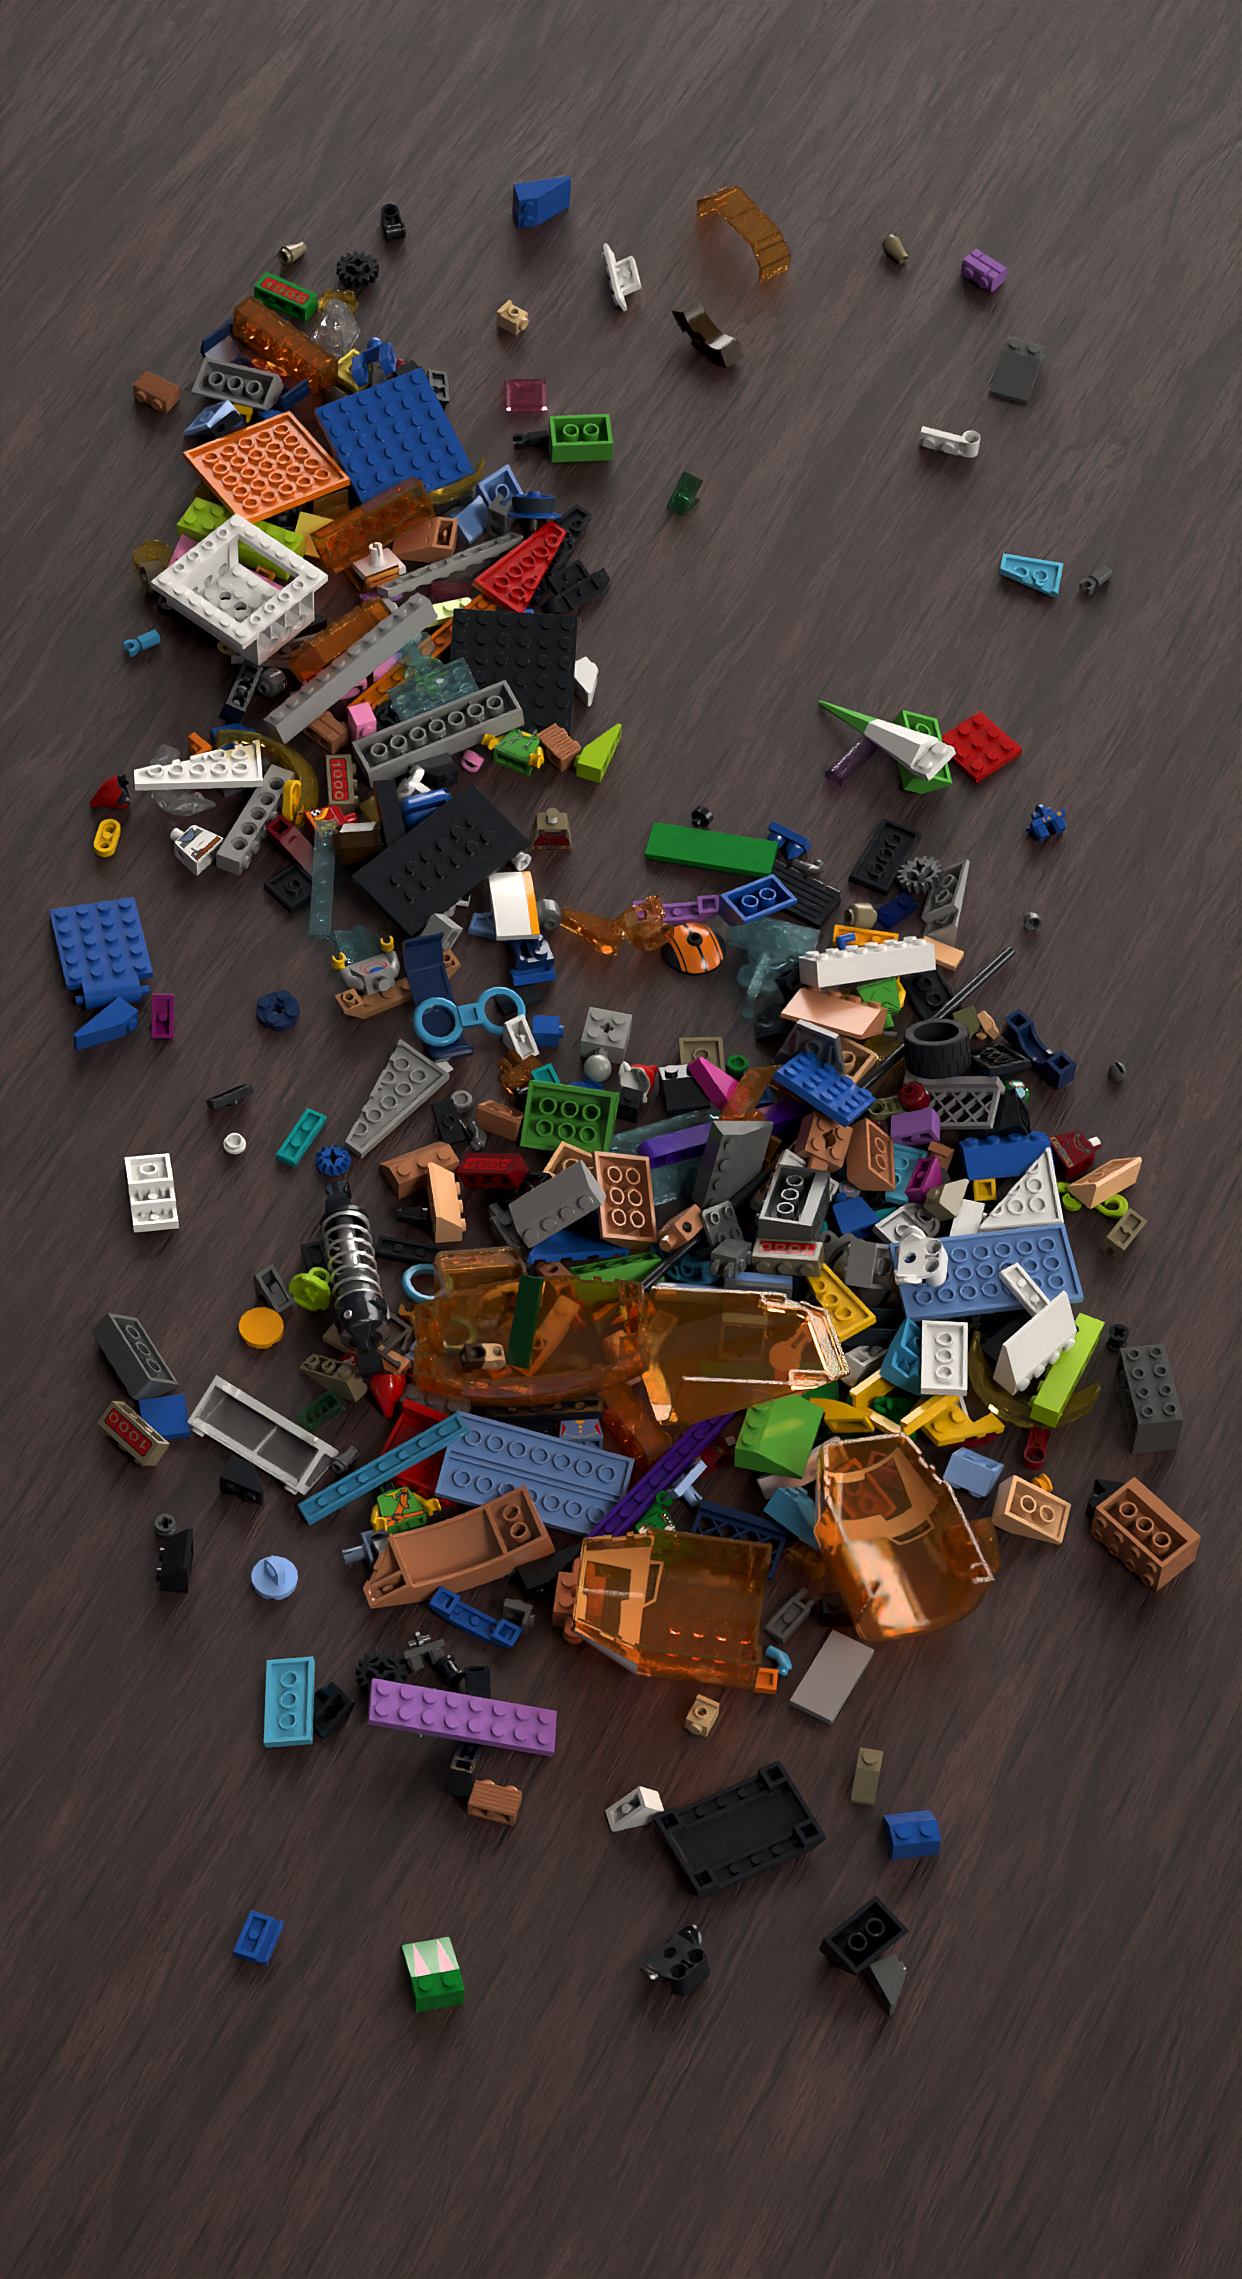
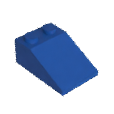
M571 176L513 184L512 213L517 227L537 226L570 206Z

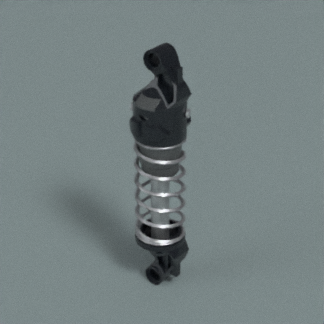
M345 1179L338 1182L336 1180L325 1185L327 1199L325 1214H323L320 1220V1229L323 1235V1243L327 1247L325 1256L329 1259L327 1263L328 1270L332 1273L330 1275V1282L334 1286L332 1295L336 1298L333 1311L335 1327H337L341 1343L346 1348L357 1351V1364L360 1375L364 1379L385 1373L381 1355L376 1352V1349L383 1345L390 1336L389 1324L391 1319L389 1308L382 1297V1288L379 1285L380 1278L377 1273V1262L374 1259L375 1251L372 1247V1236L369 1233L368 1214L364 1209L351 1203L352 1193L348 1180ZM339 1243L340 1247H334L333 1245ZM361 1243L367 1245L364 1252L358 1250V1245ZM330 1249L341 1251L333 1257L330 1256ZM341 1256L342 1260H337L336 1258ZM363 1256L369 1258L366 1265L361 1264L360 1258ZM332 1262L343 1263L342 1266L335 1270L332 1268ZM335 1275L339 1276L337 1283L334 1281Z

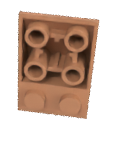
M434 517L398 525L392 553L398 559L435 563L454 555L458 536V519Z

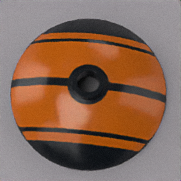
M696 922L683 923L673 927L665 935L662 942V955L665 962L675 971L689 976H701L709 974L720 967L726 956V944L721 934L706 924Z

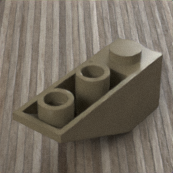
M313 1353L299 1367L301 1372L338 1397L349 1401L357 1402L370 1388L368 1383H364L366 1378L362 1379L357 1366Z

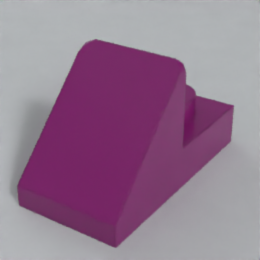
M152 994L151 1038H174L175 994Z

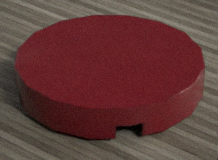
M252 358L249 368L279 374L282 383L285 382L288 376L287 372L270 362L257 358Z

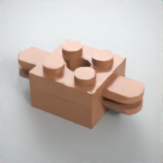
M814 1111L803 1117L793 1153L806 1161L805 1168L830 1171L831 1174L843 1166L853 1128L848 1126L845 1128L823 1112Z
M582 1557L575 1559L571 1573L559 1571L553 1609L552 1626L564 1627V1639L571 1644H578L583 1641L582 1638L572 1632ZM588 1560L582 1591L587 1596L584 1625H578V1632L584 1636L586 1630L599 1632L605 1577L594 1576V1563Z

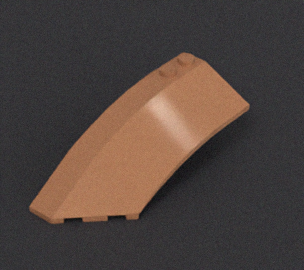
M523 1485L485 1505L453 1518L393 1535L390 1533L387 1539L388 1544L384 1552L380 1553L373 1567L374 1572L370 1580L366 1581L363 1590L371 1609L431 1600L440 1586L453 1593L465 1591L515 1572L517 1566L543 1558L555 1552V1548L526 1486Z

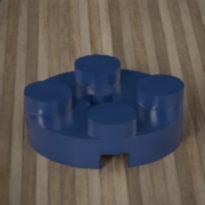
M289 991L271 992L258 999L256 1017L263 1027L274 1028V1031H285L296 1024V1020L300 1015V1006L296 998L290 995ZM275 1009H281L282 1013L278 1014V1012L273 1011Z

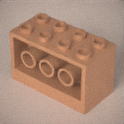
M1135 1477L1096 1507L1090 1531L1097 1541L1102 1542L1113 1556L1121 1559L1130 1571L1135 1572L1146 1586L1153 1588L1156 1592L1195 1561L1201 1538L1197 1532Z

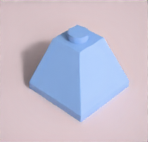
M229 400L206 407L183 434L185 436L210 435L209 430L214 424L232 410L238 411Z

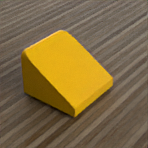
M995 1178L972 1180L974 1201L997 1200Z

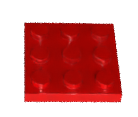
M981 711L941 736L943 743L955 749L956 754L950 761L975 784L1022 754V748Z

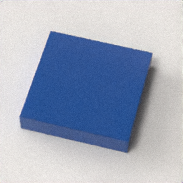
M184 1394L139 1400L141 1418L165 1440L191 1437L190 1426L187 1422L188 1414Z

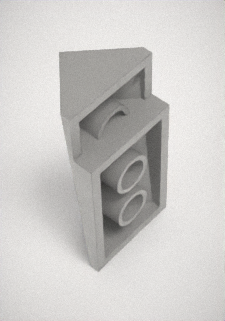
M968 859L944 868V879L940 880L941 884L934 885L935 889L929 890L921 917L926 922L922 939L927 936L954 948L970 863Z

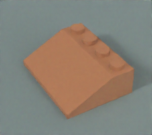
M809 985L800 988L781 1012L780 1016L796 1022L802 1019L829 1031L861 1040L882 1034L888 1008L881 1007V1003L876 1001H869L867 1003L861 1001L862 998L849 995V997L841 995L842 992L829 989L827 992L821 990L822 987L818 988Z
M593 1151L594 1178L607 1195L603 1204L597 1208L600 1238L623 1248L643 1250L658 1243L649 1157Z

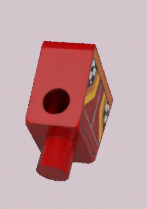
M336 805L305 812V827L321 854L334 848L332 834L337 831L335 829L336 826L358 823L355 812L344 815L339 806Z

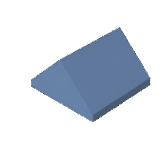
M508 464L476 484V496L480 495L487 507L498 494L504 496L501 503L502 506L507 505L509 501L512 502L511 496L523 494Z
M479 495L474 497L472 503L464 507L461 505L455 507L444 517L458 519L457 537L470 545L487 529L488 507Z

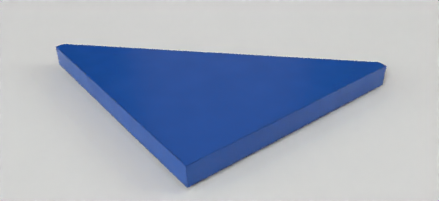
M562 1229L535 1245L528 1255L527 1262L533 1264L535 1260L544 1259L545 1263L559 1262L566 1257H571V1261L585 1260L592 1255H597L598 1259L612 1258L614 1254L627 1256L630 1249Z

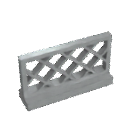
M967 1076L945 1079L917 1078V1082L921 1083L929 1095L934 1097L927 1108H932L939 1103L942 1108L936 1114L940 1117L947 1112L950 1116L944 1122H940V1130L993 1129L1000 1095H1004L1006 1088L998 1076ZM948 1095H953L954 1099L944 1106L941 1100ZM967 1095L975 1097L966 1105L961 1102ZM987 1095H993L992 1100L986 1105L981 1102ZM959 1102L962 1108L952 1115L948 1110ZM979 1102L982 1108L972 1115L969 1109ZM965 1112L969 1114L970 1117L964 1122L956 1120ZM985 1112L989 1114L987 1122H978L976 1120Z

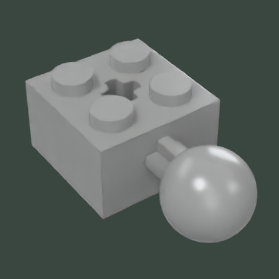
M594 1007L589 1008L580 1047V1056L588 1058L584 1063V1073L589 1080L602 1082L611 1074L610 1062L623 1063L631 1033L632 1015Z

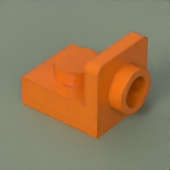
M195 732L188 736V749L193 756L212 751V746Z

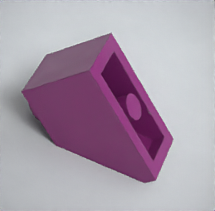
M937 1156L918 1160L904 1192L913 1203L924 1205L929 1189L942 1185L940 1164Z

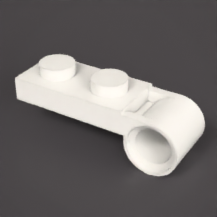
M922 426L919 446L968 458L975 457L978 454L980 435L977 432L966 431L962 436Z

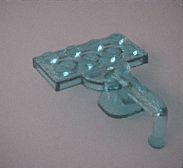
M420 632L393 654L397 664L408 667L405 673L406 682L387 690L401 722L479 691L464 657L446 665L440 660L431 657L435 645L431 636L426 632Z
M761 917L744 925L731 926L726 944L747 949V957L751 964L742 966L737 976V983L741 987L748 989L742 1011V1016L745 1019H752L755 1015L754 1003L758 991L768 994L778 991L779 987L774 979L780 974L776 969L784 966L788 960L798 962V957L806 956V952L815 950L820 930L769 917Z

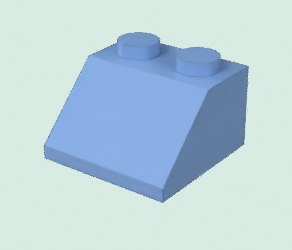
M962 1447L952 1453L943 1479L947 1480L950 1486L955 1488L963 1487L969 1490V1494L981 1498L990 1493L1004 1465Z

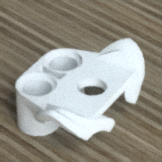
M911 1225L907 1227L896 1251V1257H899L898 1270H894L896 1285L922 1283V1279H926L928 1285L932 1287L940 1286L945 1282L948 1256L942 1242L935 1238L926 1237L924 1232L916 1226ZM909 1255H915V1256H916V1259H915L914 1262H912V1263H905V1262H904V1261H905V1258H906L907 1256H909Z

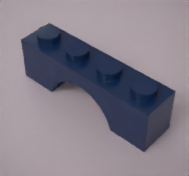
M1017 1009L1003 1018L1000 1035L1021 1055L1031 1060V1065L1056 1090L1074 1080L1076 1063L1063 1051L1056 1053L1049 1050L1039 1039L1033 1021L1024 1012Z

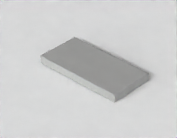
M832 1630L791 1697L789 1705L831 1725L874 1655V1649Z

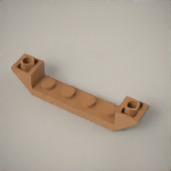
M451 949L443 952L448 980L460 968V963ZM406 977L396 981L395 985L386 991L359 996L356 990L352 988L335 995V1000L344 1014L365 1019L412 1000V995Z

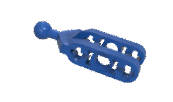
M372 337L367 342L368 349L352 358V376L358 387L368 384V364L379 360L386 376L396 372V355L391 342L382 344L379 338Z

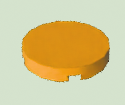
M266 1307L248 1310L239 1321V1336L245 1341V1344L256 1349L272 1347V1344L278 1343L284 1333L281 1316L273 1309Z

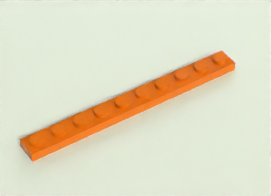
M481 593L463 609L495 611L500 605ZM453 617L346 707V713H348V707L366 702L369 703L372 710H376V705L382 707L383 702L387 703L413 681L416 676L420 675L451 648Z

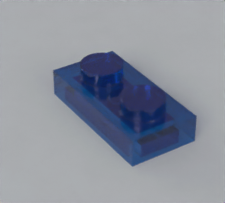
M904 891L876 910L877 922L886 930H889L917 911L919 903Z

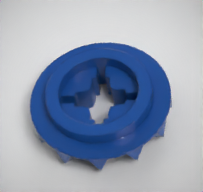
M331 1144L327 1148L323 1146L322 1150L317 1152L315 1158L317 1169L329 1176L343 1174L348 1170L351 1163L348 1150H343L341 1145L334 1147ZM331 1155H334L336 1159L334 1165H332L330 1160Z

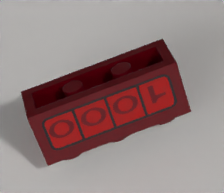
M466 1153L456 1170V1174L464 1187L518 1189L529 1168L520 1154Z

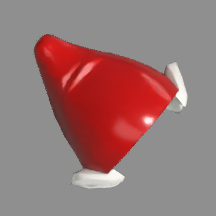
M623 1061L619 1069L621 1088L625 1086L643 1091V1103H646V1095L651 1092L654 1086L655 1075L658 1071L657 1066L629 1065Z

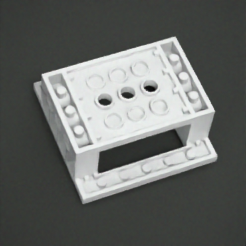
M236 513L151 581V588L166 597L169 606L259 666L315 620L314 592L328 581V575ZM237 540H241L296 579L281 591L277 590L238 563ZM223 597L230 598L229 600H221ZM239 607L245 608V610L238 611L236 609Z

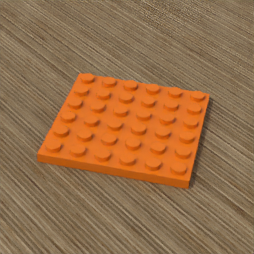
M290 411L183 452L184 460L232 515L237 513L251 524L350 485V478Z

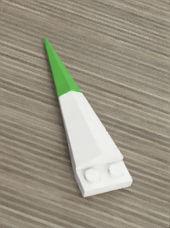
M818 701L822 708L867 737L911 773L927 781H930L956 754L954 747L940 742L936 737L827 702Z

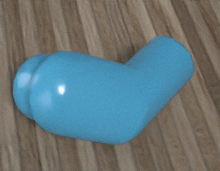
M770 1645L765 1655L775 1660L779 1664L776 1667L778 1673L786 1676L792 1668L789 1656Z

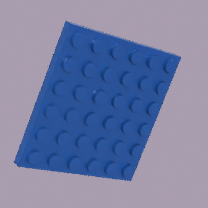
M422 367L316 408L313 411L342 470L350 478V486L367 518L475 474Z

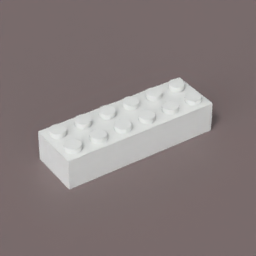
M915 936L904 937V941L897 942L896 939H889L880 945L877 942L865 943V947L860 948L857 945L845 946V950L840 951L838 948L826 949V953L821 954L818 951L806 952V956L798 957L800 983L820 988L936 970L934 944L926 942V939H916Z

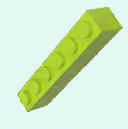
M1079 1313L1076 1321L1074 1320L1075 1325L1079 1327V1332L1076 1333L1074 1338L1075 1344L1070 1350L1061 1352L1059 1359L1053 1366L1048 1365L1044 1375L1046 1379L1045 1381H1040L1036 1391L1038 1395H1033L1029 1403V1408L1032 1409L1030 1418L1054 1428L1101 1338L1105 1324L1103 1321Z

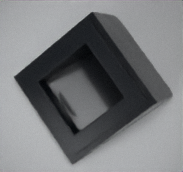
M860 1190V1197L863 1198L870 1208L888 1207L885 1191Z

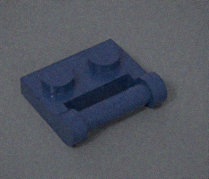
M540 933L539 939L507 940V944L512 948L515 956V965L518 970L554 965V957L544 933ZM520 947L526 948L527 954L529 956L528 959L523 956Z

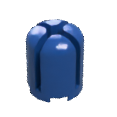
M447 787L405 797L401 801L400 810L405 833H408L452 799L451 794L446 793Z

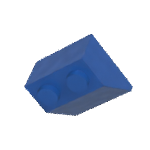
M930 1810L883 1815L891 1860L936 1855L939 1853L940 1833L937 1819Z

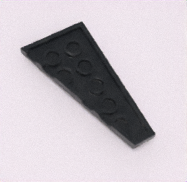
M575 504L563 513L562 517L553 521L566 531V535L530 600L535 606L549 586L545 579L559 571L591 521L592 514L578 504Z

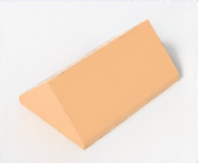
M1141 1157L1111 1160L1068 1185L1067 1189L1084 1205L1092 1209L1134 1184L1142 1159Z

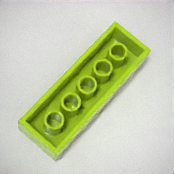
M196 497L177 523L178 539L183 534L200 543L233 515L226 507ZM264 521L253 524L303 558L306 554L305 536ZM237 540L238 563L254 569L260 564L276 573V577L284 580L290 577L291 574L241 540Z

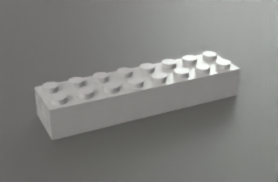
M503 680L352 742L354 758L370 787H373L372 783L375 780H391L408 773L409 764L446 752L452 755L481 743L484 734H491L496 737L523 726V710L506 680Z

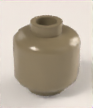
M867 902L853 903L845 910L844 921L849 927L871 929L877 921V912Z

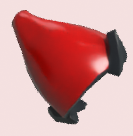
M117 774L101 784L91 799L90 806L92 808L102 806L116 809L130 807L131 801L126 787L129 781L125 779L126 775Z
M403 1370L400 1374L371 1376L366 1378L364 1383L370 1384L372 1393L383 1411L384 1417L391 1418L396 1405L404 1393L406 1383L410 1384L412 1380Z

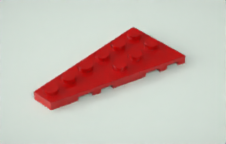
M550 520L474 579L472 586L508 612H524L564 540L566 531Z

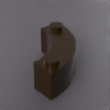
M687 300L672 310V314L682 333L686 331L692 339L691 345L701 354L705 352L709 355L712 363L728 368L744 357L742 346L738 339L726 335L711 321L701 301Z

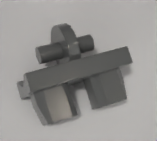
M417 1631L413 1633L414 1640L407 1642L408 1648L415 1646L417 1648L403 1652V1656H401L402 1664L407 1663L411 1673H415L425 1668L421 1657L428 1655L432 1666H435L444 1657L443 1648L445 1643L443 1639L424 1645V1643L431 1641L430 1635L422 1637L420 1632Z

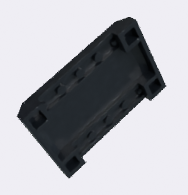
M780 1760L758 1769V1774L680 1809L676 1810L675 1807H672L653 1816L655 1826L697 1897H710L810 1852L825 1841L826 1837Z

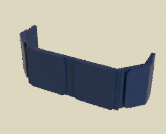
M229 322L224 323L202 340L201 354L203 358L207 357L249 367L250 361L240 354L230 337ZM304 379L291 390L284 386L277 404L272 406L270 410L285 413L310 394L308 379Z
M443 932L407 939L402 943L405 971L415 1008L424 1000L432 997L444 998L455 1004L443 960ZM432 1007L423 1013L422 1025L430 1035L445 1037L453 1031L454 1019L446 1009ZM463 1031L454 1043L444 1047H434L425 1043L426 1049L435 1064L472 1056L475 1048L474 1045L467 1044Z

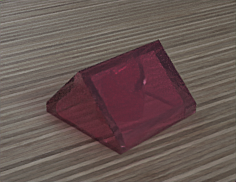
M546 378L504 379L507 411L547 410Z

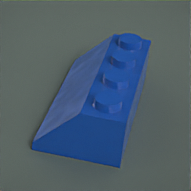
M1038 1131L1031 1132L1030 1135L1013 1133L1009 1134L1008 1137L992 1135L988 1136L987 1139L966 1138L965 1141H959V1167L969 1181L1024 1176L1032 1164L1044 1153L1045 1149L1049 1147L1051 1149L1050 1140L1045 1133Z

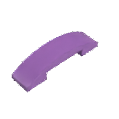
M719 895L697 896L698 902L655 905V900L633 901L634 918L637 922L661 926L701 922L719 915Z

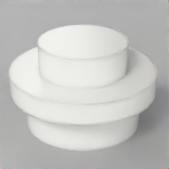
M231 1133L225 1138L223 1145L226 1152L239 1154L244 1151L246 1142L240 1134Z

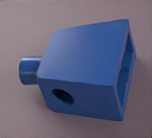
M844 1192L834 1196L833 1200L836 1204L832 1206L830 1217L835 1233L839 1238L846 1233L853 1234L857 1239H864L875 1235L872 1229L881 1220L862 1197L857 1196L848 1199Z

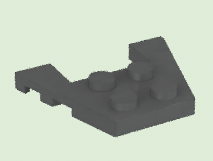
M802 1019L797 1021L786 1038L785 1043L769 1065V1069L777 1071L800 1052L806 1050L816 1054L817 1059L823 1063L832 1065L840 1076H846L839 1034Z

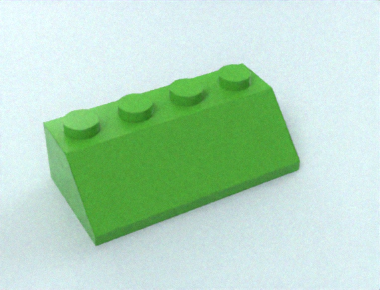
M902 710L891 722L892 724L936 737L942 742L936 718ZM898 762L904 790L923 794L952 784L948 763L930 781L914 775Z
M647 1251L567 1267L566 1269L575 1277L576 1298L583 1297L585 1300L584 1304L594 1302L595 1298L612 1299L616 1297L615 1294L620 1293L627 1295L662 1261L655 1253ZM664 1276L659 1280L660 1282H665ZM656 1283L648 1291L655 1290Z

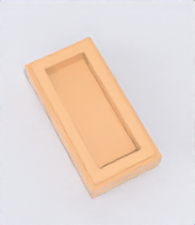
M925 936L923 939H926V942L934 944L935 963L955 971L963 958L964 952Z

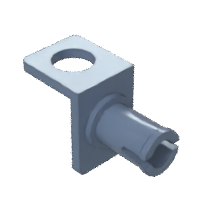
M382 1529L377 1530L375 1534L373 1530L361 1533V1546L341 1550L344 1564L365 1559V1561H368L370 1570H372L374 1562L369 1546L373 1545L374 1541L388 1537V1529L386 1532ZM376 1534H382L379 1538L371 1539Z

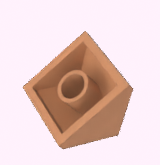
M488 1100L478 1104L476 1123L486 1131L517 1142L522 1133L525 1113Z

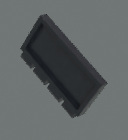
M775 859L771 874H774L797 899L796 904L779 911L820 930L840 904L841 891L829 885L823 889L825 883L811 876H808L805 880V873L793 867H790L787 871L788 865ZM755 876L754 879H753L751 882H754V881H756V880H759V879H761L762 877H756V876Z

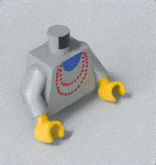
M389 936L390 943L387 944L381 938V949L387 952L386 954L382 953L346 967L344 965L345 955L343 953H339V960L332 956L331 965L334 969L340 970L339 974L348 988H354L366 995H370L379 991H386L395 985L394 978L398 976L400 964L396 952L393 951L394 942L392 936Z

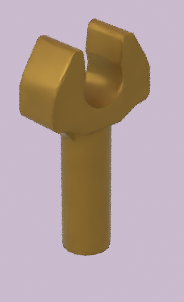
M412 1300V1311L407 1312L401 1303L399 1319L409 1321L410 1326L413 1328L414 1336L417 1339L420 1333L423 1334L417 1319L421 1315V1307Z

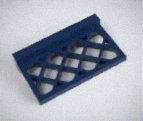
M702 1499L690 1533V1537L693 1539L690 1543L693 1544L694 1541L702 1538L707 1548L700 1551L695 1550L692 1553L685 1551V1554L772 1581L783 1549L788 1541L790 1530L780 1523ZM703 1518L711 1521L714 1527L703 1532L699 1524ZM727 1526L732 1527L736 1534L725 1539L720 1529ZM717 1531L721 1541L710 1546L705 1536ZM749 1533L754 1534L758 1541L747 1546L742 1536ZM739 1538L744 1548L732 1553L727 1543ZM771 1540L779 1542L778 1549L770 1553L764 1543ZM724 1545L729 1555L722 1558L715 1556L713 1550ZM761 1545L766 1555L754 1560L749 1550ZM746 1552L751 1562L744 1565L737 1563L735 1557ZM768 1559L772 1566L770 1573L761 1571L757 1564Z

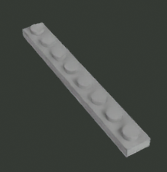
M509 532L376 586L377 592L388 599L396 598L400 593L415 590L417 586L431 584L437 578L448 577L454 571H463L469 565L480 564L484 559L497 557L504 551H511L524 541L523 536Z

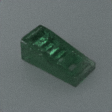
M330 1388L297 1413L295 1418L310 1433L339 1416L347 1409L341 1399ZM332 1402L335 1406L331 1408L328 1403ZM324 1406L327 1412L323 1413L320 1408ZM316 1411L320 1417L317 1419L312 1412ZM308 1415L313 1422L309 1424L304 1418Z

